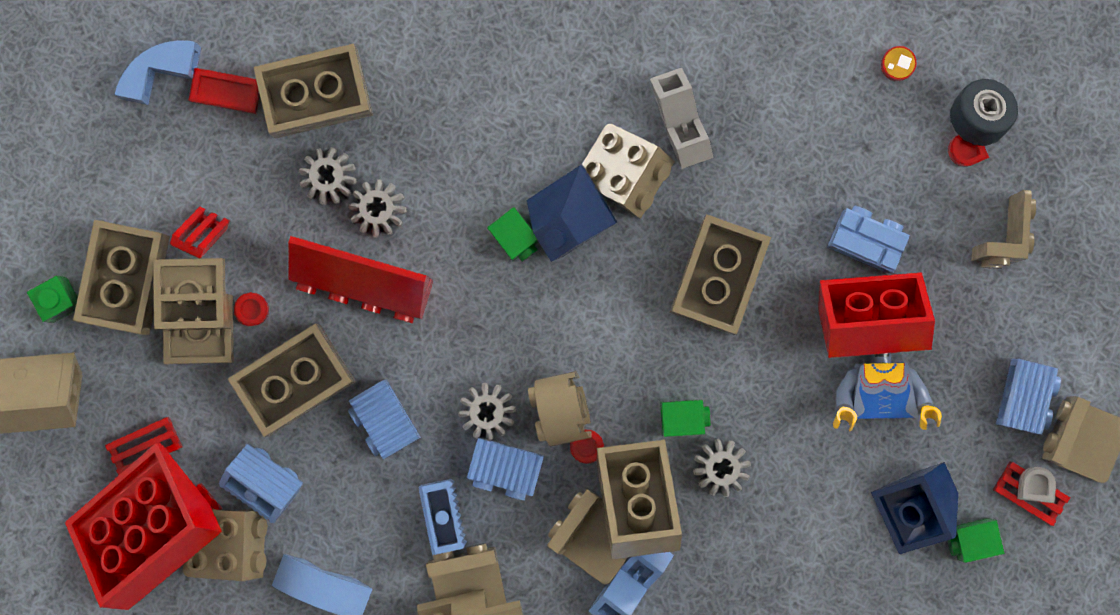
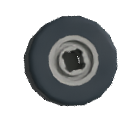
M982 78L972 81L957 96L950 109V119L955 132L963 140L973 145L981 146L998 142L1011 129L1018 116V103L1014 94L1004 84L993 79Z

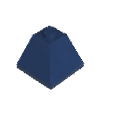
M583 165L573 169L526 200L533 233L551 262L566 256L617 223V220Z
M945 462L916 471L871 492L899 554L956 537L959 493Z

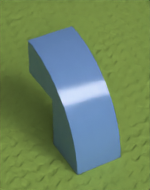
M170 41L149 48L136 57L126 68L116 87L115 96L122 100L148 105L155 72L193 79L194 69L198 66L201 47L194 41Z
M670 552L629 557L613 580L604 587L589 609V612L592 615H632L647 589L663 574L674 555Z
M287 554L283 555L272 583L274 588L291 597L337 615H363L372 592V588L355 578L322 570L305 559Z

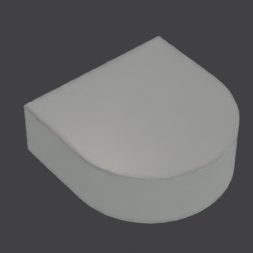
M1042 467L1026 469L1019 479L1017 499L1054 503L1056 481L1053 474Z

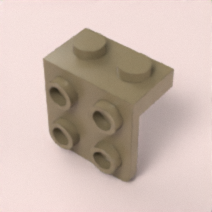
M607 124L582 165L601 195L615 201L630 214L641 219L645 211L652 205L654 196L662 182L670 175L671 167L675 161L659 146L613 124Z
M1022 190L1009 197L1006 243L986 242L973 247L971 261L981 262V268L1002 269V266H1010V264L1028 259V254H1031L1034 249V234L1030 233V219H1034L1036 214V200L1032 199L1031 190Z
M1067 396L1057 410V422L1053 431L1048 434L1044 442V453L1041 459L1096 482L1105 483L1110 477L1120 452V417L1091 406V402L1083 398Z
M587 489L584 494L579 492L572 499L568 506L571 512L565 521L559 520L552 527L548 534L551 540L547 546L557 554L567 557L600 583L609 584L629 557L611 559L602 498Z
M212 509L222 532L183 564L184 575L194 578L233 581L263 578V571L266 567L264 542L268 528L264 516L259 515L258 511L253 509L239 511Z
M486 543L466 547V553L453 555V551L433 555V559L426 563L428 577H432L436 600L484 589L488 607L507 603L495 547L487 548Z

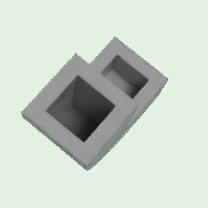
M682 67L650 78L664 126L681 169L713 158L709 137L698 116L692 87Z

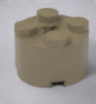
M577 371L535 380L534 387L528 388L530 404L532 408L537 407L540 421L535 422L538 439L540 442L547 441L550 447L592 437V431L585 432V424L591 423L583 386L576 387L573 380L580 378Z

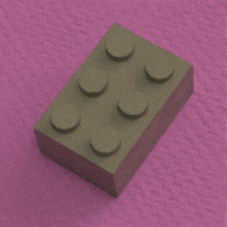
M354 43L253 67L268 132L275 139L373 116L359 52Z
M706 214L699 228L669 313L730 335H737L771 237Z
M94 220L73 321L136 334L150 335L154 316L153 260L166 258L170 236L159 232Z
M320 324L310 326L228 378V381L263 437L273 435L356 382Z
M665 440L597 448V471L611 559L680 551L682 531Z

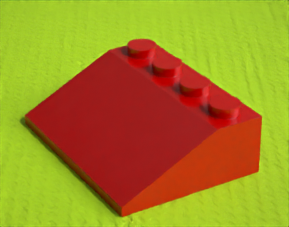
M290 236L288 242V280L297 283L296 290L313 295L316 294L317 289L330 292L328 297L330 300L347 305L349 298L361 301V309L378 314L381 313L382 308L395 311L393 318L412 324L414 317L423 318L433 280L427 275Z
M155 443L65 522L99 607L120 610L131 609L222 532L209 502L161 443Z

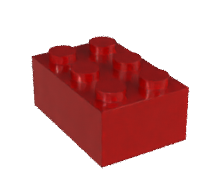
M922 272L820 280L818 311L828 358L932 350L935 318Z

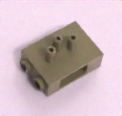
M74 352L0 359V434L76 427L82 371Z

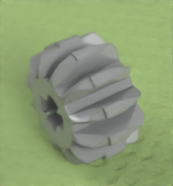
M331 147L329 149L327 158H325L322 149H316L318 160L314 161L310 156H306L304 160L311 165L310 169H299L301 175L309 177L301 181L300 186L303 189L312 187L307 194V197L311 200L320 194L319 203L321 205L327 204L329 195H331V199L335 204H339L340 197L338 192L341 191L347 197L351 195L350 190L344 187L345 184H357L355 178L346 176L353 173L356 167L354 164L345 165L349 158L346 153L341 154L336 159L337 150ZM331 168L335 169L332 173L335 180L331 184L328 181L322 184L324 180L321 175L322 171L326 169L330 172Z
M381 179L376 180L375 190H372L368 182H364L363 188L366 194L363 196L355 190L352 195L360 200V203H351L348 207L352 211H360V213L351 218L352 223L356 224L364 220L360 227V232L363 234L368 232L373 225L372 234L375 238L380 236L381 226H383L388 235L393 234L389 223L393 221L397 226H402L403 222L395 217V214L407 213L406 207L395 206V204L405 199L404 195L400 193L392 196L396 189V186L392 183L383 192V181ZM377 200H382L381 204L386 206V211H380L379 217H374L375 214L369 211L370 206H375Z
M482 383V396L479 395L474 387H471L469 392L475 400L472 402L467 398H461L460 402L463 405L469 406L470 411H459L458 416H470L471 420L463 425V429L467 430L475 424L477 428L473 433L474 438L478 439L482 429H486V438L488 441L493 440L492 428L494 427L500 436L506 434L505 429L500 425L501 421L510 426L514 424V420L505 417L504 414L516 412V407L509 406L504 408L503 403L509 401L512 395L508 393L499 399L497 396L502 388L500 385H496L492 395H489L488 383ZM483 402H487V406L492 403L496 407V410L493 412L495 418L492 421H488L487 417L482 420L478 415L482 411L480 405Z
M715 439L714 452L708 445L704 444L702 446V450L708 455L706 459L699 455L694 457V460L704 464V467L693 469V474L706 475L698 482L701 488L707 486L712 481L709 488L710 495L714 496L720 485L723 496L728 497L730 494L728 485L731 484L739 492L742 490V487L736 479L740 477L748 481L750 478L748 474L740 472V468L750 467L751 462L748 460L738 461L746 451L740 448L731 454L735 444L734 441L729 440L726 443L725 449L722 450L721 440ZM723 458L727 459L729 462L726 465L730 467L729 473H722L720 477H717L715 474L718 471L713 469L714 463H721Z

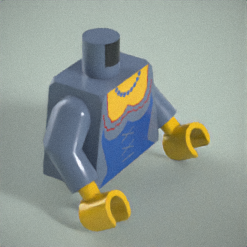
M891 353L872 354L871 364H855L854 369L846 373L836 390L837 414L833 421V427L838 429L840 421L846 420L850 425L849 431H852L857 419L918 418L919 413L920 428L926 430V419H934L937 427H940L942 416L940 410L934 407L927 387L917 372L909 368L908 363H891Z

